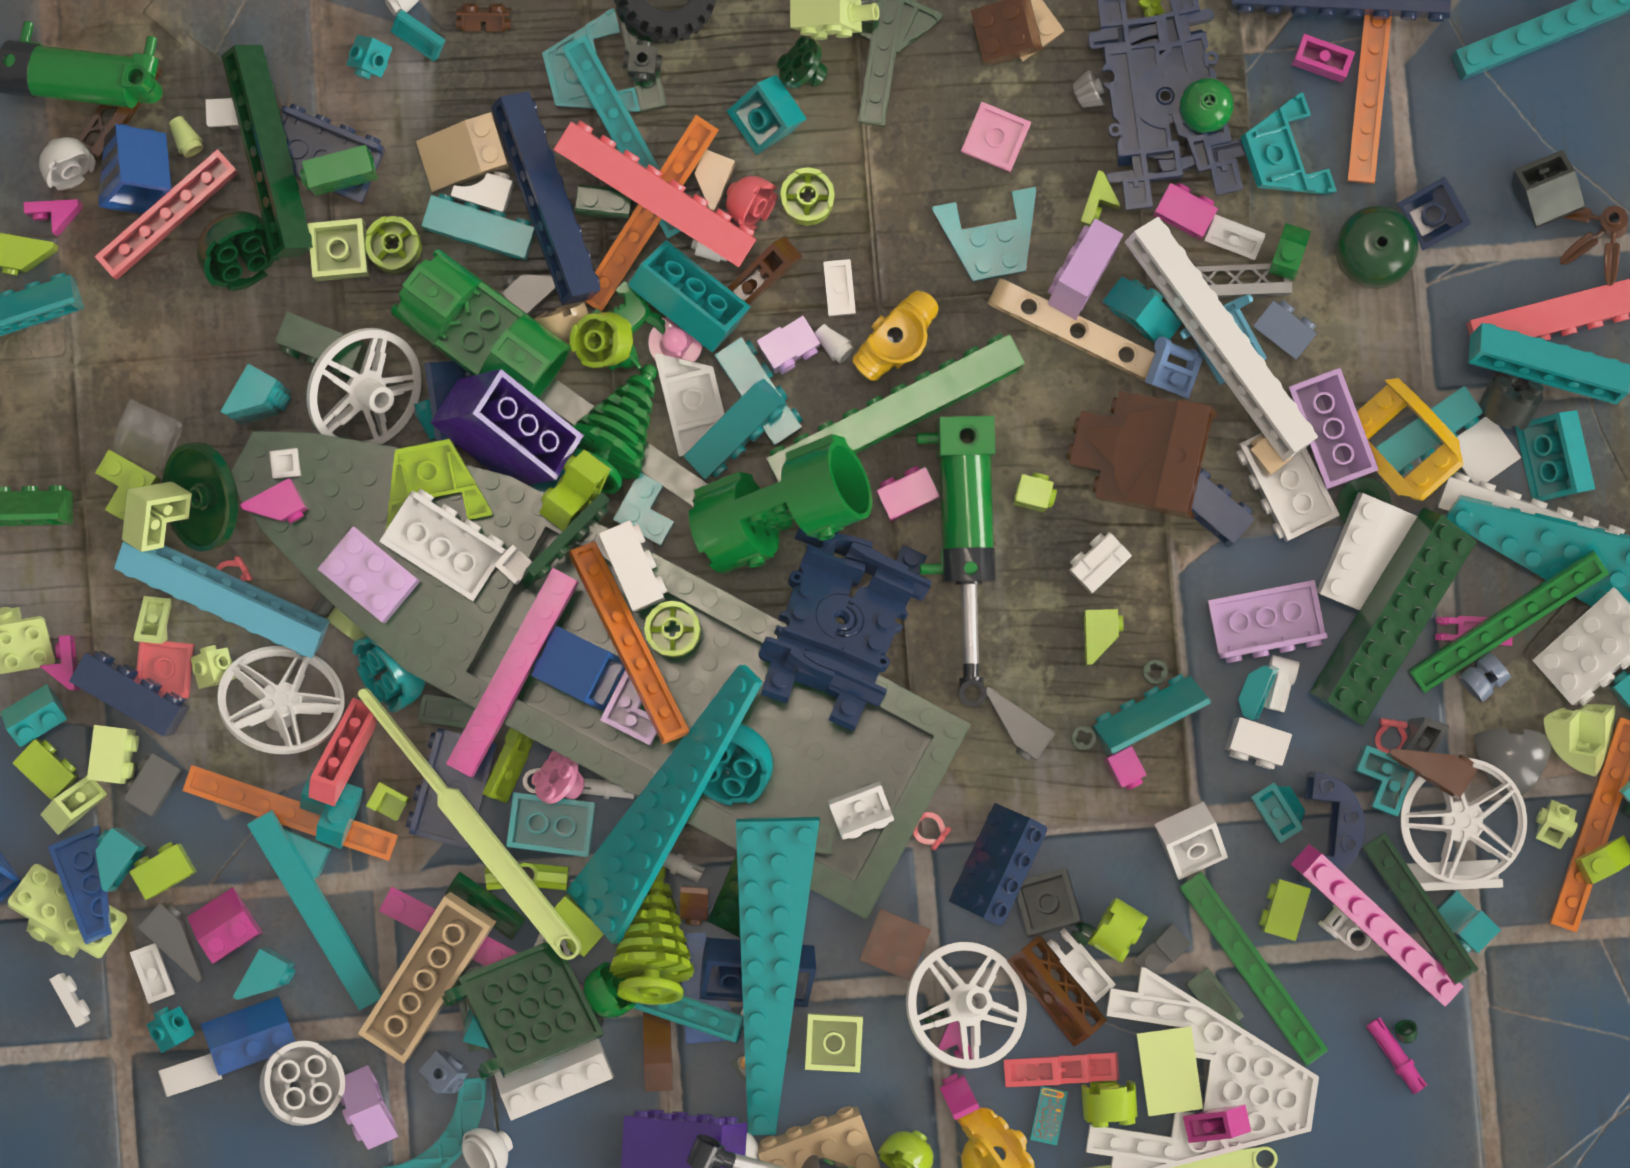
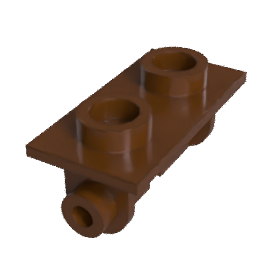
M464 3L462 7H457L455 15H461V18H456V28L462 29V31H481V21L486 22V32H505L506 29H511V19H506V16H510L511 8H505L504 4L498 3L489 4V8L478 7V4Z

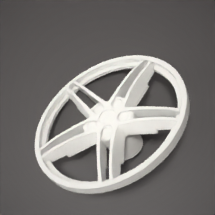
M377 328L355 330L334 341L317 360L308 382L307 408L316 430L323 435L335 436L331 432L341 424L344 425L362 410L374 438L363 442L381 445L393 438L411 418L415 411L414 404L418 403L420 397L421 370L415 353L402 338L389 331ZM371 338L360 374L331 361L347 345L361 339ZM387 340L396 344L404 352L411 365V375L381 377L386 353L384 352ZM330 365L351 376L347 384L325 370L326 366ZM322 374L348 392L323 419L320 417L317 405V392ZM413 379V382L411 383H404L386 387V384L388 383L403 382L404 380ZM412 390L405 412L398 422L387 431L385 424L387 421L384 412L392 406L394 396ZM371 410L374 411L376 422L381 434L380 436H378L376 432V427L370 414Z
M269 646L242 655L228 667L219 684L217 704L220 717L226 728L242 743L267 753L294 754L318 746L333 734L343 715L344 690L334 670L318 656L314 655L311 659L307 656H301L285 646ZM283 656L294 658L278 685H275L247 665L267 657ZM298 660H302L303 662L294 683H287ZM308 664L324 674L333 688L335 697L298 692ZM240 670H243L244 672L252 676V679ZM235 676L243 683L247 690L260 700L230 716L226 706V692L232 678ZM255 681H257L258 683H260L261 685H263L265 688L263 689V688H262L259 684H257ZM261 709V711H258V712H256V713H254V714H251V713L255 712L256 710ZM321 712L334 713L329 725L319 735L301 743L296 714L321 715ZM242 716L245 717V718H242L241 720H239V721H237V722H235V723L233 722V721H235V720L241 718ZM265 721L269 728L279 731L286 746L259 742L247 736L240 729ZM291 725L293 734L295 736L296 745H292L287 730Z
M1471 758L1469 759L1474 762V768L1488 772L1502 784L1493 790L1487 791L1472 802L1467 801L1464 793L1460 800L1453 802V798L1443 792L1447 806L1446 810L1409 812L1416 792L1426 781L1418 776L1409 787L1400 812L1402 838L1413 860L1433 877L1454 884H1475L1489 880L1503 872L1519 854L1527 831L1525 804L1520 791L1513 781L1497 767ZM1507 788L1509 792L1484 812L1478 806ZM1511 796L1515 803L1518 818L1517 833L1512 847L1483 824V819L1500 807ZM1441 816V825L1409 823V817ZM1409 828L1446 832L1447 835L1441 854L1442 859L1439 870L1430 865L1419 854L1412 841ZM1482 831L1509 851L1505 856L1480 839L1479 835ZM1454 840L1460 842L1448 874L1444 871ZM1468 840L1501 859L1493 868L1480 874L1470 876L1454 875Z
M972 942L952 943L940 947L927 955L915 969L906 995L907 1017L917 1041L935 1059L956 1068H979L1000 1060L1015 1046L1025 1025L1027 1004L1025 991L1019 976L1002 955L981 944ZM955 951H973L988 957L970 983L965 984L952 967H948L941 957ZM991 959L995 961L982 986L978 987L976 983L986 970ZM934 961L942 970V972L947 976V978L954 984V989H951V987L948 985L944 977L937 971L935 966L932 964ZM1000 966L1008 974L1014 985L1018 1000V1012L993 1002L988 992ZM929 967L950 997V1000L917 1015V990L922 976ZM947 1009L949 1017L923 1026L920 1025L919 1020ZM989 1010H993L1016 1018L1017 1021L1016 1023L987 1015ZM981 1020L1015 1027L1008 1041L998 1051L979 1059ZM959 1021L964 1059L952 1057L938 1049L923 1030ZM967 1026H971L972 1060H969Z

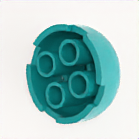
M365 635L354 642L352 653L358 656L360 664L356 668L365 688H368L380 703L384 702L389 706V712H398L417 700L425 686L423 679L406 671L369 636ZM387 670V672L381 675V679L375 681L374 676Z
M740 723L703 791L706 796L719 803L732 805L733 802H747L749 804L761 795L772 775L773 758L767 742L757 731Z

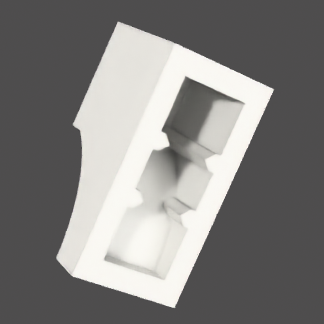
M494 171L493 175L486 173L485 178L475 185L466 187L454 185L451 197L462 203L467 201L477 204L480 208L488 211L492 209L506 213L514 183L512 180H509V175Z

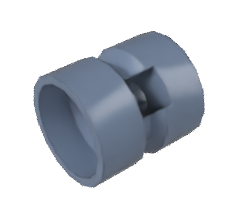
M1488 652L1476 661V667H1469L1458 677L1465 688L1479 702L1483 703L1494 693L1493 688L1501 687L1511 678V675L1503 664L1492 653Z

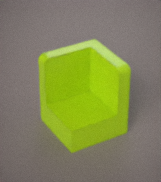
M379 782L366 806L397 821L410 797L383 782Z

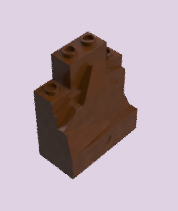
M1119 391L1118 397H1114L1111 404L1113 417L1081 411L1080 418L1076 417L1073 433H1076L1074 444L1069 445L1067 459L1070 460L1069 464L1074 468L1100 473L1099 477H1095L1093 483V492L1096 493L1095 497L1098 500L1194 520L1195 514L1192 512V506L1212 419H1217L1218 416L1211 406L1184 400L1175 402Z

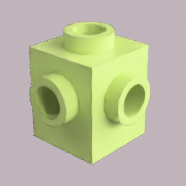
M216 645L201 648V654L191 657L192 670L195 674L198 688L202 689L219 685L223 674L233 663L228 647L216 649Z
M1551 800L1547 808L1542 807L1536 817L1535 822L1539 823L1536 839L1561 849L1568 837L1572 838L1576 831L1578 823L1574 821L1577 810Z

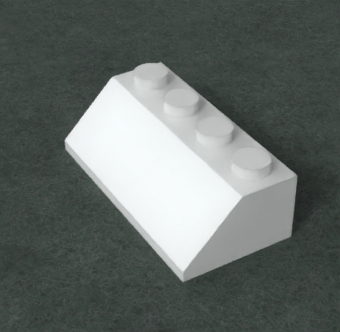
M599 1039L503 1078L500 1071L494 1074L510 1120L519 1118L614 1077Z

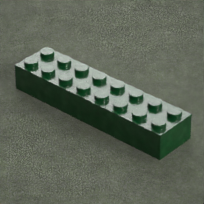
M1422 508L1309 693L1346 719L1364 726L1477 541L1442 514Z

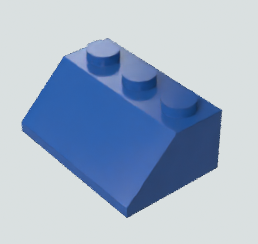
M279 996L201 1023L218 1076L265 1060L278 1049L296 1042Z

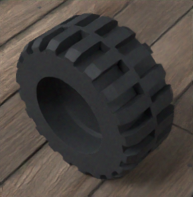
M614 0V3L618 6L616 11L619 17H624L626 20L624 25L629 30L632 28L637 30L636 35L644 39L646 35L652 38L651 42L659 44L660 40H666V44H675L676 39L685 41L690 38L692 33L697 34L703 28V25L708 22L717 0H689L685 7L676 11L656 9L646 0Z

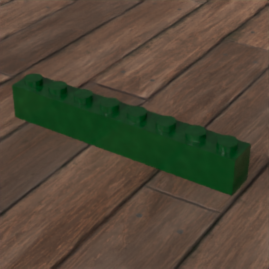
M234 45L222 54L221 57L271 258L300 257L313 248L312 236L308 230L305 218L306 213L302 206L299 185L293 170V160L289 154L286 142L287 137L283 130L280 109L277 106L274 85L267 66V57L264 54L262 45Z

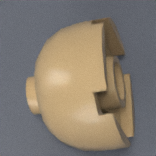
M584 301L555 308L556 310L550 312L549 315L548 312H545L534 319L570 345L572 327L584 315L588 314Z

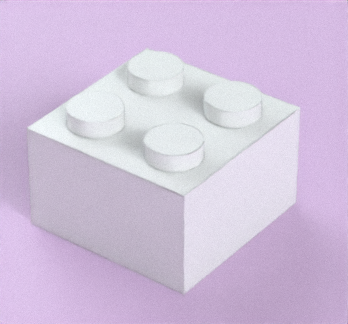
M1238 717L1233 720L1224 750L1230 751L1229 756L1242 761H1248V758L1256 760L1255 765L1271 770L1275 766L1283 765L1292 734Z

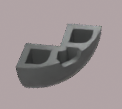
M1506 728L1492 729L1474 734L1479 759L1504 772L1516 785L1521 796L1530 790L1542 775L1551 751V743L1547 735L1529 729H1524V732L1520 734H1509ZM1485 771L1494 788L1502 784L1496 777ZM1505 788L1499 794L1503 797L1509 791ZM1512 796L1506 801L1509 803L1512 802Z

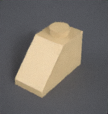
M706 150L694 168L696 170L695 178L704 199L709 202L708 208L716 212L735 167V161Z

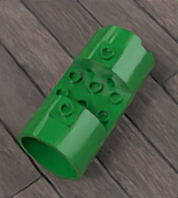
M441 249L435 250L432 254L435 258L431 261L425 259L421 264H418L404 282L403 288L398 294L401 302L399 306L396 303L392 306L391 315L473 376L502 369L539 399L567 360L571 351L570 345Z
M830 434L786 452L787 461L782 466L781 481L763 489L754 482L752 474L736 472L694 489L695 498L692 499L694 507L689 510V525L699 553L705 551L711 560L708 565L716 572L722 574L749 565V568L762 566L765 564L764 560L774 557L773 554L778 549L779 531L792 528L794 522L807 533V536L823 541L833 538L835 536L834 533L843 530V527L867 518L872 510V493L869 480L859 458L847 445L845 437Z

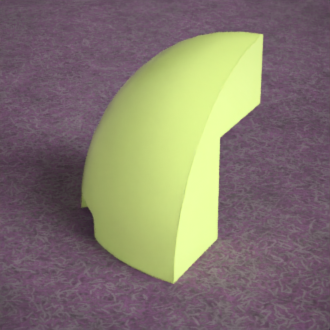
M1585 704L1575 711L1561 708L1545 716V732L1555 752L1574 769L1591 776H1596L1604 763L1609 749L1614 725L1615 705Z

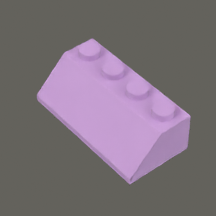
M1341 368L1289 387L1298 410L1306 421L1312 425L1314 432L1318 436V438L1310 443L1327 490L1379 470Z

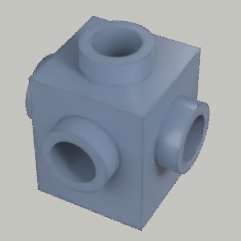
M435 1051L419 1070L428 1080L427 1085L437 1094L457 1092L464 1085L463 1080L469 1074L463 1068L464 1063L454 1054L450 1055L447 1051Z

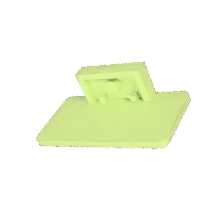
M19 607L0 608V674L40 668L41 665L55 663L53 647L43 617L37 616L21 619Z
M34 864L8 899L9 908L29 919L26 931L34 939L44 941L53 946L58 953L69 955L72 958L77 954L79 948L96 958H101L127 921L126 914L109 905L112 934L86 945L59 875L39 864Z

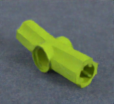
M530 862L518 863L521 868L530 867L534 871L532 881L538 888L567 891L569 867ZM486 866L485 882L487 890L504 889Z

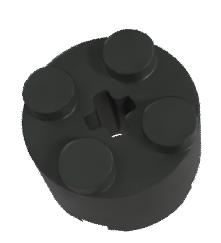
M1496 372L1481 397L1479 406L1481 408L1483 405L1486 409L1484 415L1493 423L1506 429H1511L1512 426H1520L1518 430H1524L1529 426L1543 400L1542 392L1544 388L1540 383Z

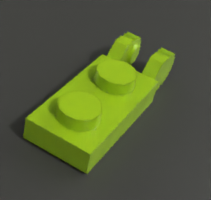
M511 727L505 736L506 744L482 793L503 803L508 802L529 756L528 753L532 742H534L532 738Z

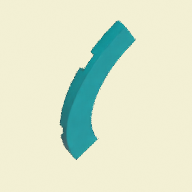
M469 1077L463 1080L464 1085L458 1090L457 1103L452 1119L440 1138L430 1148L406 1162L382 1168H449L463 1153L462 1143L464 1134L478 1128L485 1106L487 1078L481 1080L480 1077Z

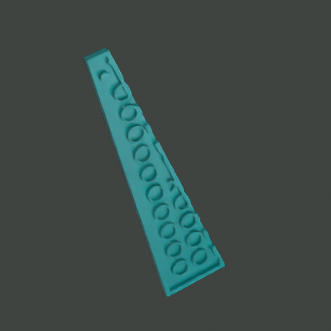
M747 665L737 666L689 729L688 735L682 738L566 891L612 944H617L623 939L763 683Z
M820 817L736 819L748 1133L750 1135H776Z

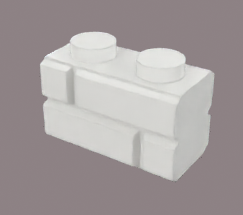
M1110 532L1106 536L1100 533L1089 543L1093 548L1086 555L1081 551L1069 562L1073 566L1069 572L1090 594L1100 587L1132 556Z

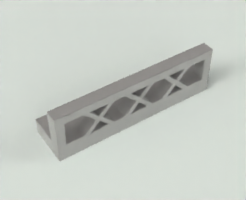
M1271 264L1196 266L1205 282L1210 284L1208 285L1210 289L1217 294L1218 299L1240 298L1248 294L1252 298L1290 296L1292 293V282H1289V279L1283 278V282L1270 283L1265 278L1269 273ZM1257 270L1267 271L1263 275H1261ZM1231 271H1240L1236 276L1231 273ZM1244 271H1252L1259 279L1255 283L1243 284L1237 278ZM1206 272H1213L1209 277L1204 274ZM1217 272H1225L1232 280L1229 284L1216 285L1210 279Z

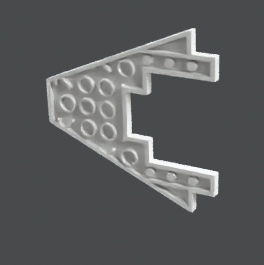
M1140 968L1137 992L1110 988L1106 1016L1175 1027H1192L1196 1058L1209 1060L1202 1112L1221 1107L1246 1104L1251 1132L1231 1139L1189 1143L1183 1116L1195 1112L1184 1111L1174 1113L1171 1136L1111 1127L1095 1128L1092 1127V1124H1089L1085 1152L1112 1156L1110 1168H1172L1311 1131L1319 1076L1147 968Z

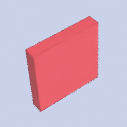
M168 641L162 644L139 642L136 668L139 673L137 677L155 680L162 685L160 690L164 693H171L172 691L184 698H189L192 676L191 657L194 656L195 644Z

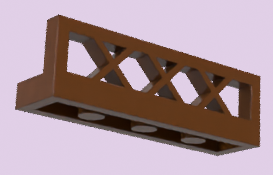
M157 67L156 80H158L163 72L159 67ZM137 103L133 108L100 105L77 140L84 143L93 155L102 160L105 136L115 124L128 125L142 103ZM115 108L116 112L109 123L103 125L102 114L104 111ZM101 131V135L93 147L85 143L90 133Z
M1038 935L1023 949L1012 955L1007 962L1075 1047L1095 1033L1107 1019L1073 976L1061 964L1060 959L1041 935ZM1035 945L1043 953V960L1038 959L1031 950ZM1051 969H1055L1058 972L1060 981L1052 977ZM1068 990L1073 991L1076 995L1077 1003L1070 1000ZM1085 1012L1090 1013L1095 1019L1096 1023L1093 1026L1085 1019Z

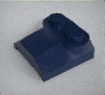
M1446 177L1437 180L1397 203L1405 217L1413 225L1422 251L1471 225L1463 205Z

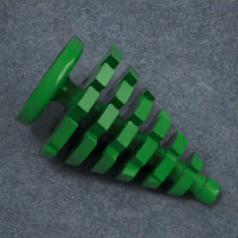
M645 364L640 375H632L626 380L625 385L617 387L613 394L604 398L601 401L602 403L589 411L590 413L584 415L576 422L577 424L572 425L583 437L571 456L577 457L583 450H586L610 468L601 490L603 493H616L622 486V479L631 480L632 477L636 480L641 474V461L644 457V445L647 440L646 430L650 423L648 414L651 413L653 405L650 398H654L655 386L652 381L658 375V369L654 365Z

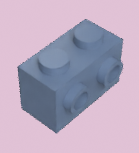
M1275 299L1258 319L1254 327L1293 358L1298 359L1319 333L1314 329L1317 325L1306 316L1299 318L1293 313L1295 308L1284 299L1280 302Z

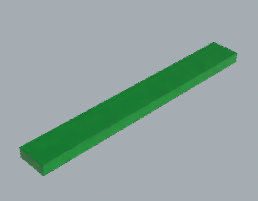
M1592 550L1411 667L1409 672L1422 691L1426 693L1610 573L1595 551Z
M1200 871L1179 886L1183 895L1305 1066H1308L1326 1053L1328 1049L1203 873Z

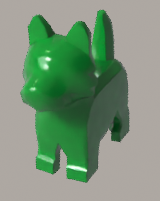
M624 281L615 290L618 296L624 298V304H620L619 308L615 306L613 311L610 310L609 312L619 314L630 322L632 336L646 323L652 325L663 335L666 331L664 326L666 321L660 319L661 315L652 312L647 302L627 286L628 283ZM596 309L593 313H602V312L599 311L598 309ZM632 344L630 355L625 361L617 365L608 366L611 371L617 368L628 370L636 367L640 372L642 370L634 344Z

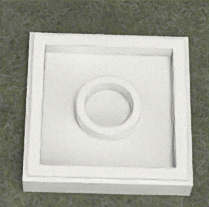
M1486 416L1457 437L1460 441V451L1464 463L1461 469L1465 475L1470 477V482L1477 485L1480 484V481L1488 482L1521 458L1499 425L1493 423Z

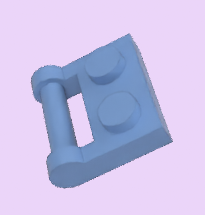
M1159 337L1154 345L1156 353L1145 383L1189 399L1203 360V355L1196 349L1188 350L1173 344L1168 338ZM1169 354L1186 360V368L1168 362Z

